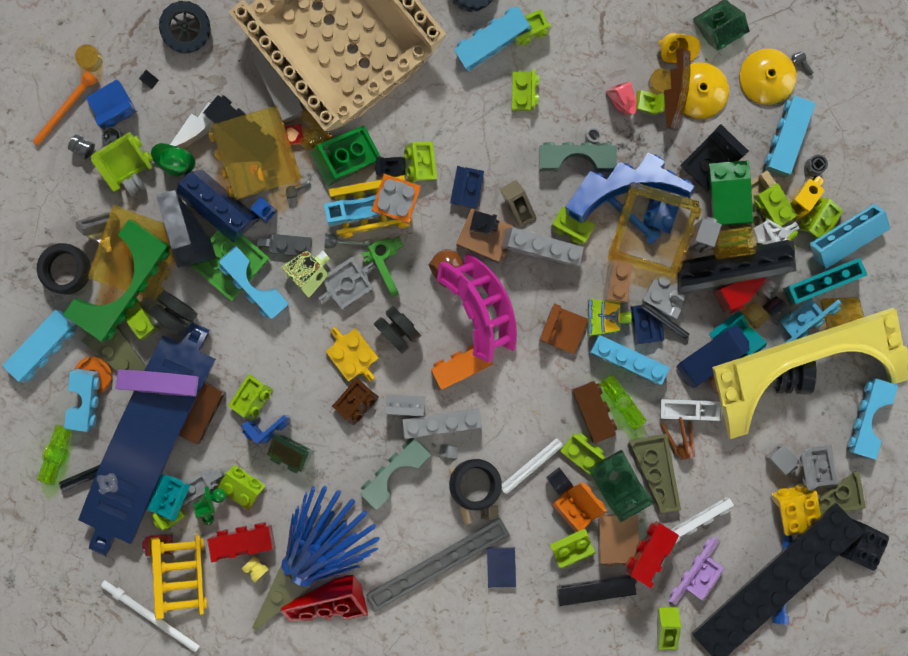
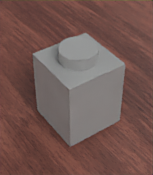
M779 444L766 456L781 474L790 475L798 468L799 460L784 444Z

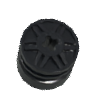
M816 361L794 367L778 376L773 381L775 392L784 393L785 391L786 394H791L794 389L796 394L812 395L816 385Z

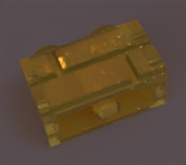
M748 226L720 231L713 247L717 260L756 254L758 239L754 227Z

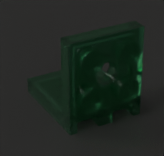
M622 450L588 468L607 505L620 522L625 521L655 503L652 496L640 484ZM613 472H618V473H619L617 479H615V480H610V479H609V476H610L611 473H613Z

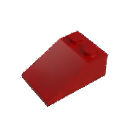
M767 277L732 283L713 292L723 313L729 311L732 314L745 308L744 304L751 300Z

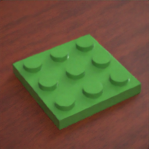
M218 230L210 239L216 259L191 267L233 302L242 292L243 288L239 290L232 282L234 278L230 274L225 275L221 271L219 260L233 247L237 246L249 259L246 276L250 282L270 258L244 235L233 243Z

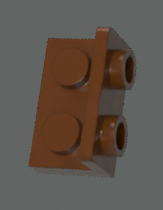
M356 378L332 407L345 420L355 425L363 418L364 413L375 404L379 396L360 379Z

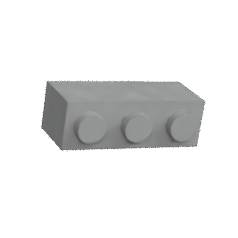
M711 217L702 218L692 226L685 248L702 254L715 246L722 224L717 223V220Z

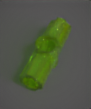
M613 374L599 383L613 402L614 407L621 413L633 431L647 421L634 404L631 396L626 393ZM620 397L627 399L628 403L624 408L618 404Z
M62 425L55 426L50 443L46 445L43 451V463L37 480L46 484H55L60 467L66 461L68 455L67 447L73 430L64 429Z

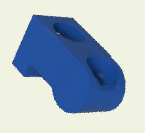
M261 196L250 207L265 223L278 211Z

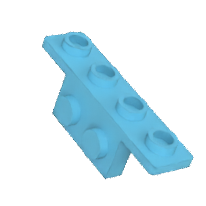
M810 298L781 322L783 327L792 336L785 343L808 336L810 334L808 331L813 327L816 329L825 322V317L829 314L833 316L841 310L839 306L842 303L837 300L825 311H822Z

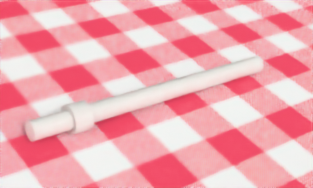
M106 580L101 584L100 587L112 594L115 600L122 601L192 651L196 652L200 647L162 619H155L152 612L126 595L125 591L120 587L116 588Z

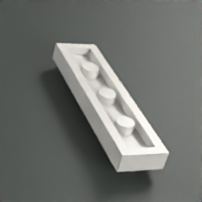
M725 497L670 529L679 535L676 543L681 540L680 537L682 535H690L697 531L696 527L701 524L707 525L714 521L713 517L718 514L722 516L730 512V507L734 506L731 499Z

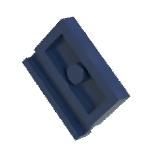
M457 166L450 204L477 209L484 171Z
M641 305L631 306L636 345L664 341L662 323L641 309Z
M515 547L487 548L488 588L516 587Z

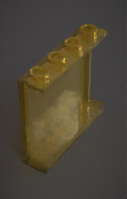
M277 105L210 125V131H207L211 143L215 142L217 149L214 150L217 161L221 160L223 166L220 169L224 180H228L229 186L227 191L230 198L234 197L235 201L302 179Z
M113 205L87 278L127 291L134 276V260L128 245L118 234L128 219L137 221L169 245L170 241L164 223ZM172 248L169 250L171 252L169 257L165 261L162 260L158 266L160 268L158 273L154 277L151 276L147 282L149 283L147 289L143 293L140 292L139 296L156 301L162 290H164V287H161L163 279L167 280L170 269H167L169 262H173L175 259Z

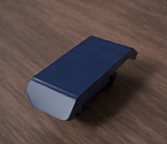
M735 325L685 358L676 368L686 383L692 388H696L714 375L712 367L736 360L749 351V341L739 326Z

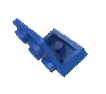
M115 80L87 96V102L97 117L95 121L103 130L108 127H114L120 121L130 118L137 112L119 80Z
M283 415L265 432H262L254 421H246L241 425L244 429L242 433L248 440L252 439L256 444L268 443L275 437L273 433L276 430L281 431L289 425L288 420L290 417L289 415Z

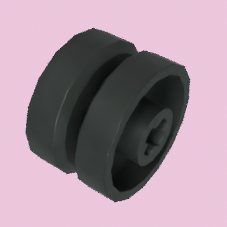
M162 290L157 298L165 308L158 304H152L147 313L167 329L183 336L188 326L180 318L193 322L198 313L174 295Z
M392 305L386 311V316L392 323L389 324L384 318L380 317L373 325L403 354L409 348V344L403 337L406 335L411 342H416L422 335L414 328L415 325Z

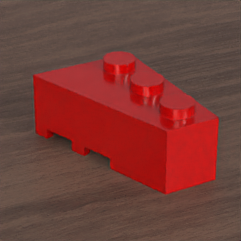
M657 521L649 525L646 530L648 535L644 541L640 540L636 547L637 553L634 557L631 556L625 565L627 567L626 572L631 577L650 589L654 585L651 582L656 572H661L663 568L661 564L666 556H669L679 537L677 533Z
M266 522L254 524L255 528L247 529V526L235 528L236 531L228 533V529L216 531L217 535L207 539L211 563L217 562L219 559L236 558V556L273 550L275 548L272 525L266 526Z

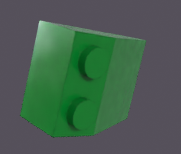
M364 125L320 143L310 152L327 186L344 180L376 163V157L380 156Z
M749 160L709 164L708 181L712 217L722 226L753 223Z

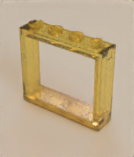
M631 182L608 251V258L633 263V266L674 278L676 272L681 270L683 262L680 260L682 255H686L688 251V238L693 237L695 231L694 221L695 219L698 220L701 215L702 209L700 208L699 201ZM637 195L691 210L671 267L618 251Z

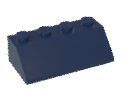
M204 170L191 171L178 183L177 194L233 243L260 219Z

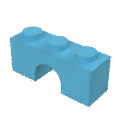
M75 369L70 372L68 391L78 393L82 398L81 407L72 406L66 410L64 429L88 432L95 427L97 422L95 408H97L99 403L97 389H99L101 384L99 372Z

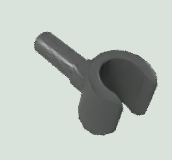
M798 52L791 56L794 64L801 63L809 75L814 73L806 61V54L804 52Z
M310 181L297 186L287 187V198L297 197L296 191L310 186Z

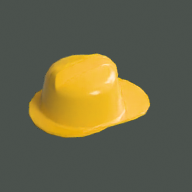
M673 32L667 34L662 40H658L662 59L667 63H677L676 49L684 48L690 51V61H693L698 56L701 48L700 40L692 35Z

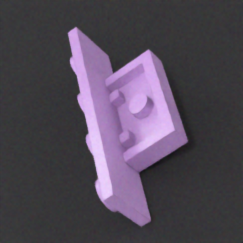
M713 536L712 539L706 541L702 554L697 555L693 560V567L690 571H686L681 578L682 583L679 587H675L672 590L669 600L671 603L677 605L687 590L701 600L706 598L725 570L724 567L709 558L720 543L717 538Z

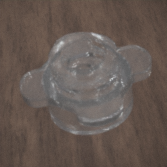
M110 473L106 476L99 475L97 477L101 494L110 491L114 493L118 490L115 474Z

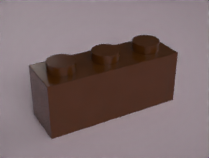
M595 381L572 389L592 442L595 444L615 436V431L618 429L614 419L610 420L608 412H610L607 402L602 401L600 395L603 392L599 383L596 384Z
M205 382L179 436L195 444H201L226 392Z

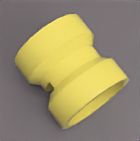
M255 555L242 570L245 573H249L255 583L269 568L266 565H262L260 559Z

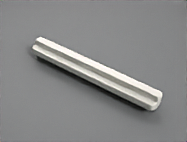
M559 439L553 440L502 484V491L508 494L563 447Z

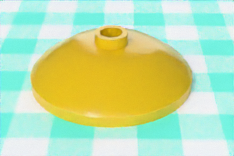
M767 48L760 49L750 54L743 62L739 72L740 86L750 100L761 105H774L782 102L792 93L796 84V69L790 58L781 51ZM768 71H772L774 76H770Z
M708 63L691 64L689 91L683 114L694 119L710 118L719 113L728 100V81L717 67ZM700 85H705L706 90H701Z

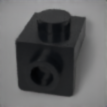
M376 157L374 166L376 175L383 177L384 174L393 177L405 176V157Z

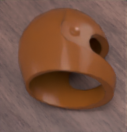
M444 249L434 255L429 263V268L436 280L439 263L445 261L455 268L463 265L462 259L457 252Z

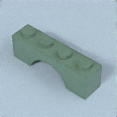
M545 142L539 147V171H558L560 165L566 159L582 157L593 165L595 172H612L617 166V146H612V143L608 142L600 143V145H593L590 142L581 143V145H574L572 142H565L562 145Z
M409 438L401 446L404 450L400 454L395 452L388 459L390 464L386 468L382 466L375 473L377 477L372 482L368 480L361 487L363 491L360 495L375 510L391 496L388 481L395 469L402 466H411L418 469L431 456V453L416 438L413 441Z

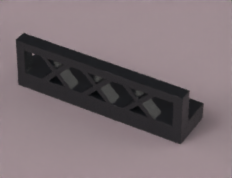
M630 575L559 585L557 586L559 605L566 606L637 595L635 587L637 582Z

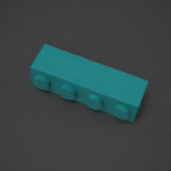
M857 258L783 288L789 305L792 306L865 277L867 272L861 258Z

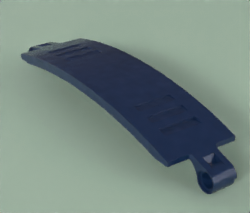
M192 322L181 342H177L164 335L159 341L144 371L199 377L196 396H178L133 392L102 459L78 519L95 529L89 544L90 550L107 557L114 542V537L132 544L170 454L216 361L215 358L200 352L210 329Z

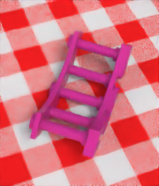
M468 253L465 254L464 265L455 268L445 261L439 263L437 281L446 286L454 295H459L464 302L462 305L469 319L473 321L475 329L473 331V356L489 363L493 361L494 349L500 346L515 351L517 342L515 315L508 294L497 276L483 262ZM462 273L468 274L475 280L469 281ZM482 286L489 297L482 299L475 287ZM493 304L497 318L493 320L490 319L486 306ZM499 326V339L494 341L493 328Z

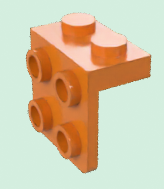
M583 482L573 486L552 504L575 533L583 530L592 520L607 513L603 502L597 499L592 493L591 488Z

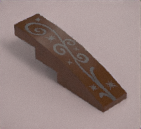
M684 48L676 49L677 69L670 70L671 89L664 90L666 125L668 129L674 131L678 130L689 91L691 72L690 51Z

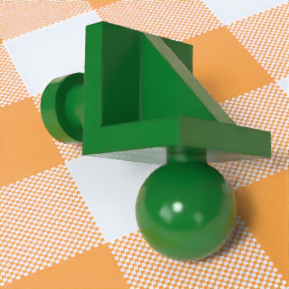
M205 487L204 495L199 502L194 503L196 518L203 516V524L211 525L215 520L214 516L211 515L215 513L214 502H223L226 499V492L218 488L211 495L209 487Z

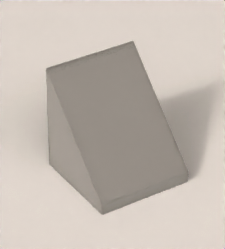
M441 444L439 456L457 459L459 447Z

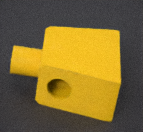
M814 176L813 179H808L790 198L789 202L797 214L793 218L795 221L809 213L825 190L821 187L824 180L821 177Z

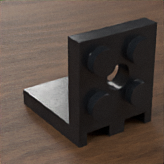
M720 124L680 166L708 192V170L703 167V161L709 160L711 163L735 162L743 158L749 150Z

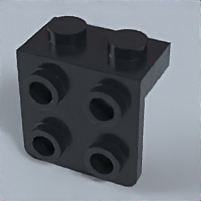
M852 519L865 533L839 556L875 571L887 547L889 536Z

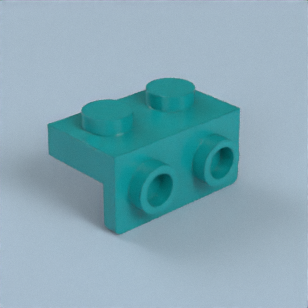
M162 474L147 510L175 521L190 484L174 476Z

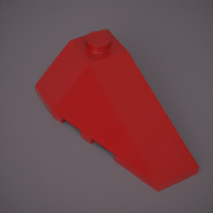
M354 574L336 578L281 607V612L288 621L313 620L314 617H325V620H332V616H343V619H352L368 615L361 584Z

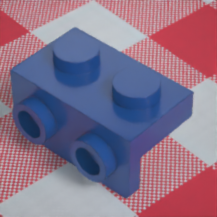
M653 190L649 205L644 214L643 223L647 227H653L663 233L670 234L682 198L671 192Z

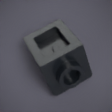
M474 211L469 230L492 236L493 231L497 232L500 221L496 220L497 215L495 214L490 215Z

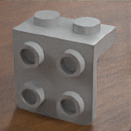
M832 445L810 447L801 451L799 463L804 468L803 484L807 486L808 490H813L818 486L839 483Z

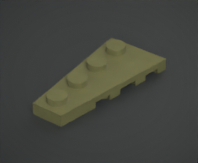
M118 325L115 328L116 333L111 340L101 342L90 333H87L81 340L117 372L118 369L144 371L146 368L145 363L122 334Z
M667 433L628 440L661 513L681 510Z

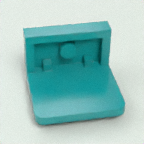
M737 311L709 333L711 340H713L727 329L738 325L749 341V351L740 358L757 353L767 346L766 340L748 325L744 314L740 311Z

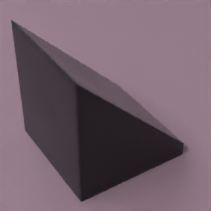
M145 70L139 77L151 89L159 81L148 70Z

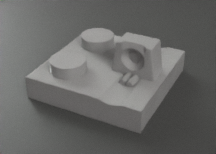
M658 270L641 303H648L675 322L690 292L678 294V280Z

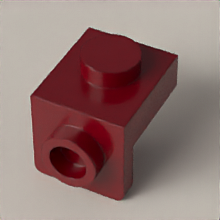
M173 535L146 536L142 542V550L145 552L146 557L152 556L151 538H159L160 542L168 544L173 543ZM167 551L161 555L173 554V551Z

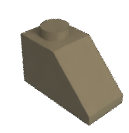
M517 180L500 188L502 196L520 228L537 219L525 190Z

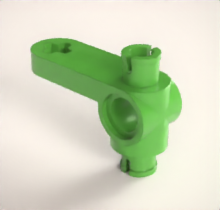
M399 236L392 240L387 237L368 246L370 250L361 253L366 265L375 260L394 298L400 294L384 261L396 255V250L404 247ZM380 246L386 248V253L382 256L376 254V249Z

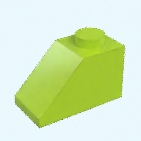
M139 299L132 309L129 308L126 312V321L139 339L146 340L160 330Z
M661 607L658 609L657 615L658 650H677L681 633L678 607Z

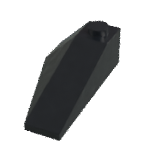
M173 190L156 195L177 268L183 269L216 259L210 238L177 192Z

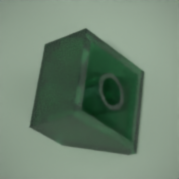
M722 0L693 18L694 23L707 43L717 51L750 32L745 13L727 0Z
M274 434L267 455L271 457L270 460L279 465L282 462L288 465V470L298 473V471H304L314 450L282 434Z

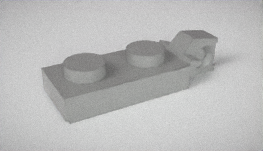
M218 469L213 473L210 470L203 471L186 481V483L190 484L182 506L203 495L205 487L208 486L209 490H212L217 486L216 480L225 475L222 469Z

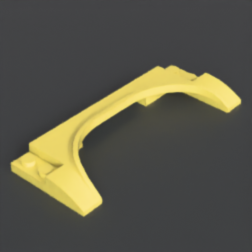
M890 308L712 367L728 438L733 439L748 434L752 416L761 395L778 376L794 367L836 353L855 351L869 354L883 364L889 383L897 384L908 380V348L903 345L897 309Z

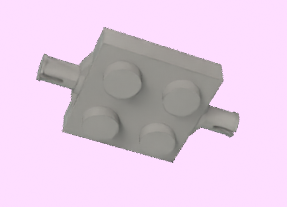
M353 257L349 258L328 272L327 278L323 281L326 285L327 293L318 297L323 305L332 298L342 310L374 289L368 280L367 274L377 268L373 262L362 268Z

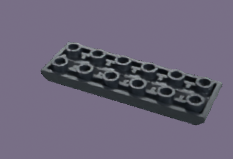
M784 240L681 261L678 264V294L795 272L794 242Z

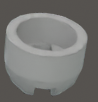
M590 128L585 134L586 142L596 144L601 139V132L597 128Z

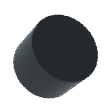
M775 296L762 306L766 316L775 325L780 324L791 315L788 306L778 296Z
M560 467L546 477L560 497L573 487V484Z

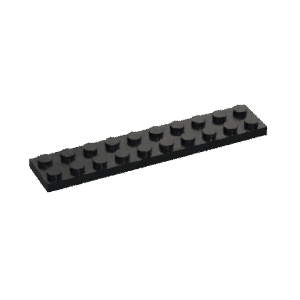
M835 502L692 632L693 637L711 656H728L865 532Z

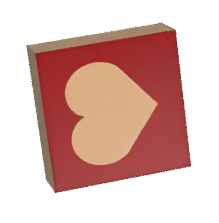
M301 123L283 126L286 146L305 143Z

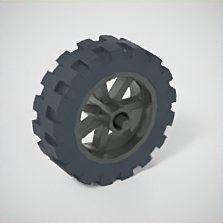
M178 1L171 3L163 10L159 19V31L163 41L172 50L179 53H192L203 47L209 39L210 21L206 12L199 5L190 1ZM184 13L183 22L175 16ZM187 13L195 17L188 23L186 22ZM172 19L180 26L170 28ZM198 21L199 30L190 27V25ZM181 30L178 38H175L171 31ZM189 30L198 33L193 40L191 39ZM183 33H186L189 41H180Z

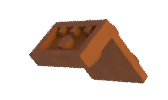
M554 303L539 341L575 354L588 318L562 309L560 305Z

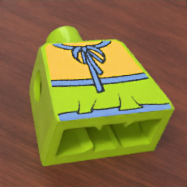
M597 299L588 300L587 336L619 332L620 324H631V312H620L619 303Z

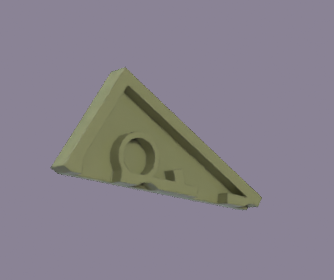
M854 471L818 497L821 515L835 502L845 512L866 508L859 471Z
M281 565L252 628L257 630L281 611V607L292 602L310 586L304 587L292 582L294 576L291 573L286 576Z

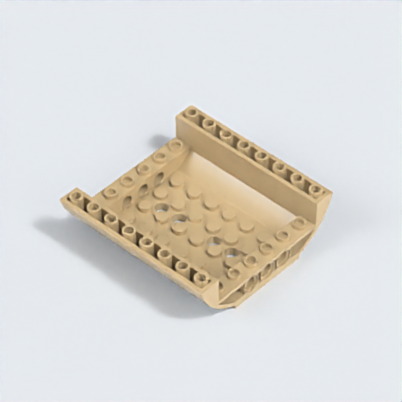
M242 0L228 11L324 131L337 129L364 114L417 72L437 50L446 36V33L419 0H255L249 6ZM316 2L323 4L322 9L319 11L313 9V5ZM331 16L335 21L332 25H326L324 23L325 18ZM349 46H357L358 51L355 54H350L348 52ZM364 59L370 62L369 67L365 69L359 66V63Z

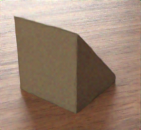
M490 506L487 509L480 510L481 519L499 518L498 506Z

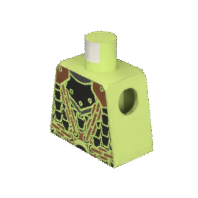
M305 251L281 268L309 298L327 278L328 273L323 268V265L330 258L324 251H321L315 258L308 251Z

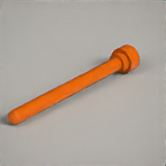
M86 70L82 74V82L33 139L35 145H39L85 89L97 83L98 79Z

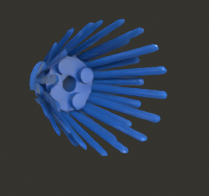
M314 486L311 488L307 503V492H305L300 513L299 506L296 507L295 515L292 513L286 556L282 560V569L286 576L289 573L294 576L292 582L297 585L308 587L314 581L360 567L359 565L347 566L362 561L364 558L371 556L370 553L378 550V548H372L348 558L378 542L380 538L375 537L346 553L344 552L345 549L374 530L375 524L370 525L359 534L352 533L333 547L367 515V512L363 511L349 525H347V521H342L338 525L354 505L355 500L351 499L325 530L335 514L331 510L341 494L340 490L335 492L313 530L312 527L321 510L320 504L327 490L326 486L322 487L309 518L307 513L315 492Z

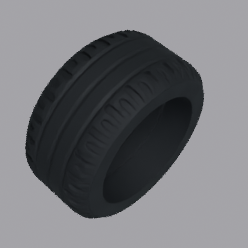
M67 243L54 244L46 248L38 258L37 276L43 286L52 292L65 295L76 293L90 279V260L85 252L78 247ZM64 253L72 254L78 264L77 274L71 282L59 285L51 276V265L59 255Z
M471 459L460 463L453 470L449 480V489L452 498L461 507L475 511L484 510L492 506L499 498L502 480L499 472L491 463L482 459ZM472 468L482 469L490 479L489 493L480 501L468 500L460 488L463 474Z

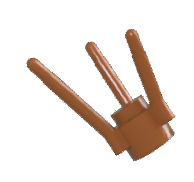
M679 417L683 442L678 444V448L668 429L662 423L661 427L664 433H667L674 454L679 455L680 460L695 457L693 422L689 421V441H687L683 419Z

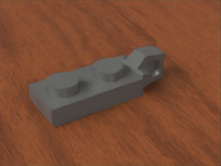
M269 234L268 239L258 238L257 246L267 247V252L272 254L299 256L305 251L311 253L312 238Z

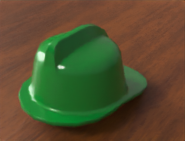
M159 143L151 150L153 162L170 176L178 177L190 173L195 167V158L186 149Z

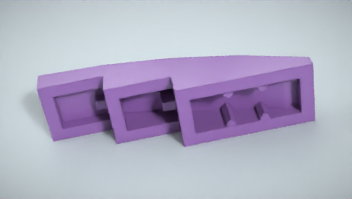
M118 369L115 389L158 393L161 395L196 396L199 377Z

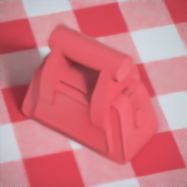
M630 81L620 83L606 91V94L618 111L624 115L636 113L637 100Z

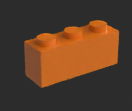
M473 344L467 347L469 351L463 354L461 351L454 353L450 356L451 360L447 362L440 360L434 363V368L431 370L440 389L443 390L492 366V361L488 363L473 356Z

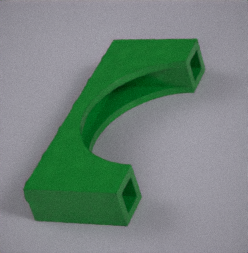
M128 219L118 234L128 245L134 260V276L128 290L119 299L107 305L91 304L81 298L73 299L63 314L101 342L113 338L117 325L125 321L128 309H132L136 305L139 293H143L149 285L147 283L151 276L154 277L160 269L158 267L162 260L165 261L171 253L169 251L171 245L132 219Z

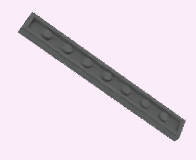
M498 518L370 591L366 596L376 612L510 534L501 518Z

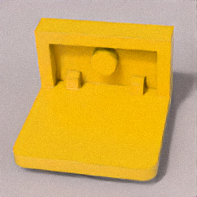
M803 483L797 484L796 487L782 488L777 492L771 493L772 500L780 507L783 531L787 536L802 533L821 516L817 491L814 489L808 490L807 486H804Z

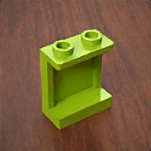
M131 132L91 155L92 163L113 192L120 189V184L123 183L122 180L132 177V174H138L146 168L149 170L153 168L152 161L154 160L150 153L143 151L141 140L137 135L133 136Z

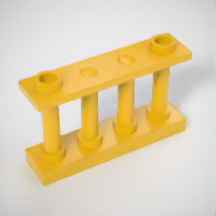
M405 176L396 177L405 180ZM382 180L329 189L330 197L332 200L340 201L347 200L346 197L354 196L356 200L363 199L366 193L373 192V195H376ZM381 215L379 216V223L368 224L367 218L360 220L361 226L350 228L349 222L343 223L342 229L336 230L338 236H342V239L353 237V234L395 226H398L399 229L407 228L410 225L399 220L387 221V216Z
M194 534V541L168 544L160 542L159 538H151L155 619H164V613L170 610L198 608V613L202 615L204 614L203 609H207L206 597H203L201 550H204L203 538L200 539V535ZM195 549V561L161 562V554H164V552ZM196 568V580L172 583L162 581V574L165 571ZM197 588V600L170 603L163 601V593H166V591Z

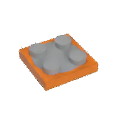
M384 174L371 211L409 224L421 186Z

